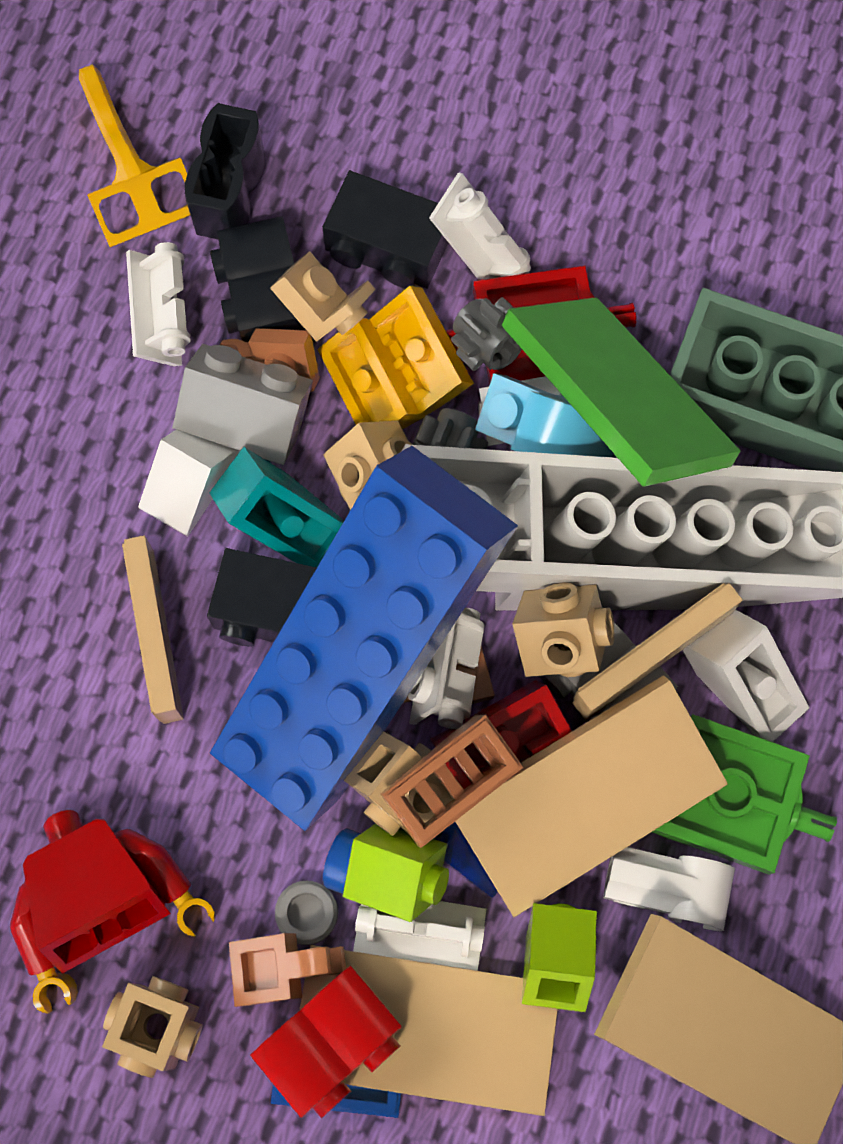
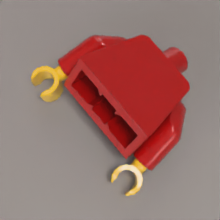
M63 810L50 816L44 823L43 828L50 844L28 855L23 863L25 882L18 890L10 922V931L28 974L36 975L39 981L33 992V1004L37 1010L48 1014L53 1011L47 997L49 984L58 985L64 992V999L69 1006L73 1004L78 994L77 984L65 972L170 915L171 913L166 903L173 902L178 909L177 923L179 928L190 936L196 935L183 920L184 912L188 907L192 905L203 906L211 920L214 922L215 919L212 906L206 900L193 898L188 891L191 887L190 881L164 846L132 829L114 832L104 819H95L83 826L76 811Z

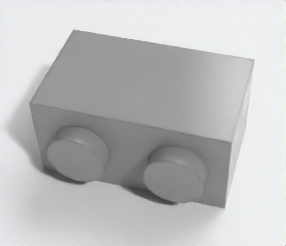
M202 343L185 367L172 428L239 451L246 447L263 459L284 465L297 441L313 380L299 376L295 370L282 364L266 365L242 357L237 350L223 345L209 346Z

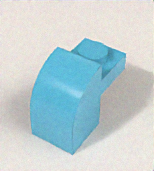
M493 373L475 428L476 431L512 445L511 450L519 452L597 457L613 456V452L563 395L552 394L507 375Z

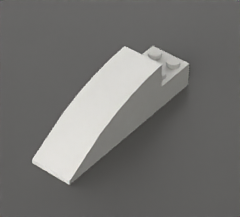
M405 444L402 449L403 451L410 446H414L518 525L476 590L495 592V610H517L524 591L545 589L557 583H571L575 586L596 584L601 607L610 608L611 610L689 609L723 583L726 585L730 583L743 599L738 607L843 598V472L732 465V467L643 487L618 458L409 444Z

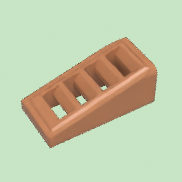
M475 715L380 795L417 846L422 848L524 767L486 715ZM472 742L490 766L483 774L464 749ZM453 757L472 782L464 790L445 765ZM433 772L453 798L446 806L443 805L425 780ZM413 788L417 790L434 814L426 823H424L405 797V794Z

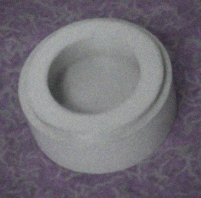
M299 881L288 886L279 896L275 907V920L281 933H296L297 944L312 945L326 939L334 930L338 919V906L334 896L325 886L314 881Z

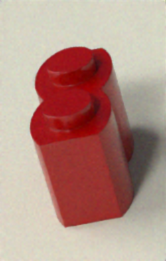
M350 965L314 996L300 1011L268 1037L250 1056L300 1118L305 1117L314 1109L322 1119L351 1092L344 1083V1080L364 1063L372 1073L401 1047L393 1036L402 1026Z

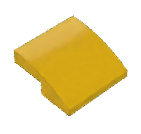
M407 287L370 319L363 318L343 335L339 332L317 349L356 425L362 422L398 420L402 429L407 428L474 384L463 362L456 355V349L421 287Z

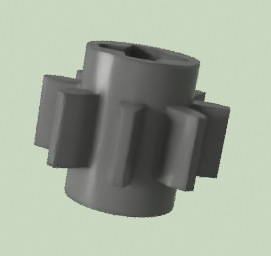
M503 297L495 305L487 298L473 300L460 310L454 320L453 331L456 334L451 338V341L458 347L456 355L473 371H476L483 363L490 370L505 368L517 358L522 350L502 326L508 310L514 308Z
M445 408L440 411L437 419L425 415L412 445L486 449L488 441L477 438L479 431L475 430L478 422L476 419L464 412Z

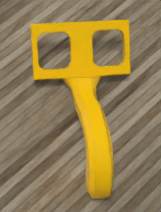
M93 64L79 69L80 84L104 140L114 157L117 168L115 180L111 185L87 194L109 247L189 216L188 205L171 212L161 211L151 189V183L155 178L173 171L179 172L185 183L187 172L181 157L158 166H151L141 160L118 117L100 71ZM120 192H126L131 197L139 216V221L131 228L118 233H112L106 226L99 209V203L107 197Z

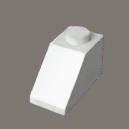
M737 610L683 649L696 675L756 737L774 742L809 709L767 626Z

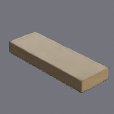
M145 535L125 539L122 547L151 713L163 724L184 720L154 550Z
M723 583L580 687L573 698V705L585 721L730 616L743 599L730 583L727 585Z

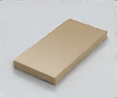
M663 675L523 761L521 765L524 768L455 822L512 916L516 917L532 907L533 903H538L725 787L728 783L673 684Z
M650 915L594 1035L792 1144H817L843 1085V1021L662 916Z
M310 945V949H311V948L321 947V946ZM344 950L346 968L350 965L402 1026L393 1036L401 1047L372 1073L363 1063L344 1080L346 1085L545 1116L558 1009L522 1004L523 978ZM339 974L305 978L300 1010Z

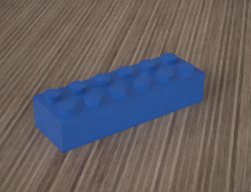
M410 446L378 464L222 730L210 754L301 829L306 831L344 794L349 786L344 780L382 732L385 731L518 525L414 446Z

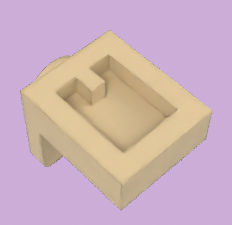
M310 251L295 262L270 287L316 342L334 328L341 335L353 328L368 313L362 304L376 290L367 280L347 296L337 284L333 274L322 266Z

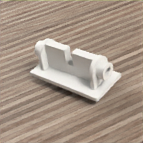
M458 173L429 219L478 280L528 274L531 269L529 253L526 249L518 247L512 237L509 236L503 225L488 207V199L484 193L475 191L463 173Z
M170 242L157 244L155 246V253L150 256L128 250L126 257L133 356L171 366H182L181 355L185 353V346L190 343V334L186 328L185 302L183 299L177 298V293L184 290L182 276L184 256L178 252L177 245Z
M464 608L408 694L409 700L413 701L410 724L416 725L429 715L434 714L439 716V725L445 728L458 729L463 725V720L470 717L476 676L456 670V665L459 664L471 669L478 666L485 625L480 621V613L477 610Z
M440 901L437 905L432 904L417 918L409 922L361 904L356 919V937L353 952L478 971L487 909Z

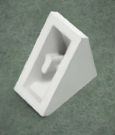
M179 430L173 431L160 441L138 506L139 509L188 537L213 500L209 492L240 451Z

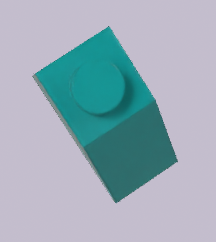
M246 447L241 449L209 492L230 525L295 563L318 567L344 522L340 516L289 474Z

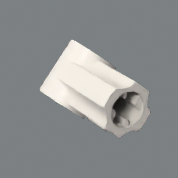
M627 847L610 858L603 898L637 908L668 914V919L681 923L682 920L703 924L704 929L724 931L735 868L722 862L683 855L676 859Z

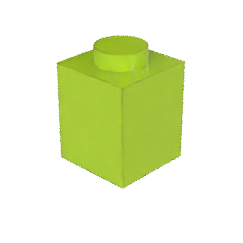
M375 823L353 839L343 897L412 922L432 904L437 905L445 893L449 880V870L443 867L447 843L432 839L420 848L409 833L399 828L395 835L391 836Z
M533 903L525 942L522 1004L586 1012L595 980L597 911L577 909L562 903L552 905Z

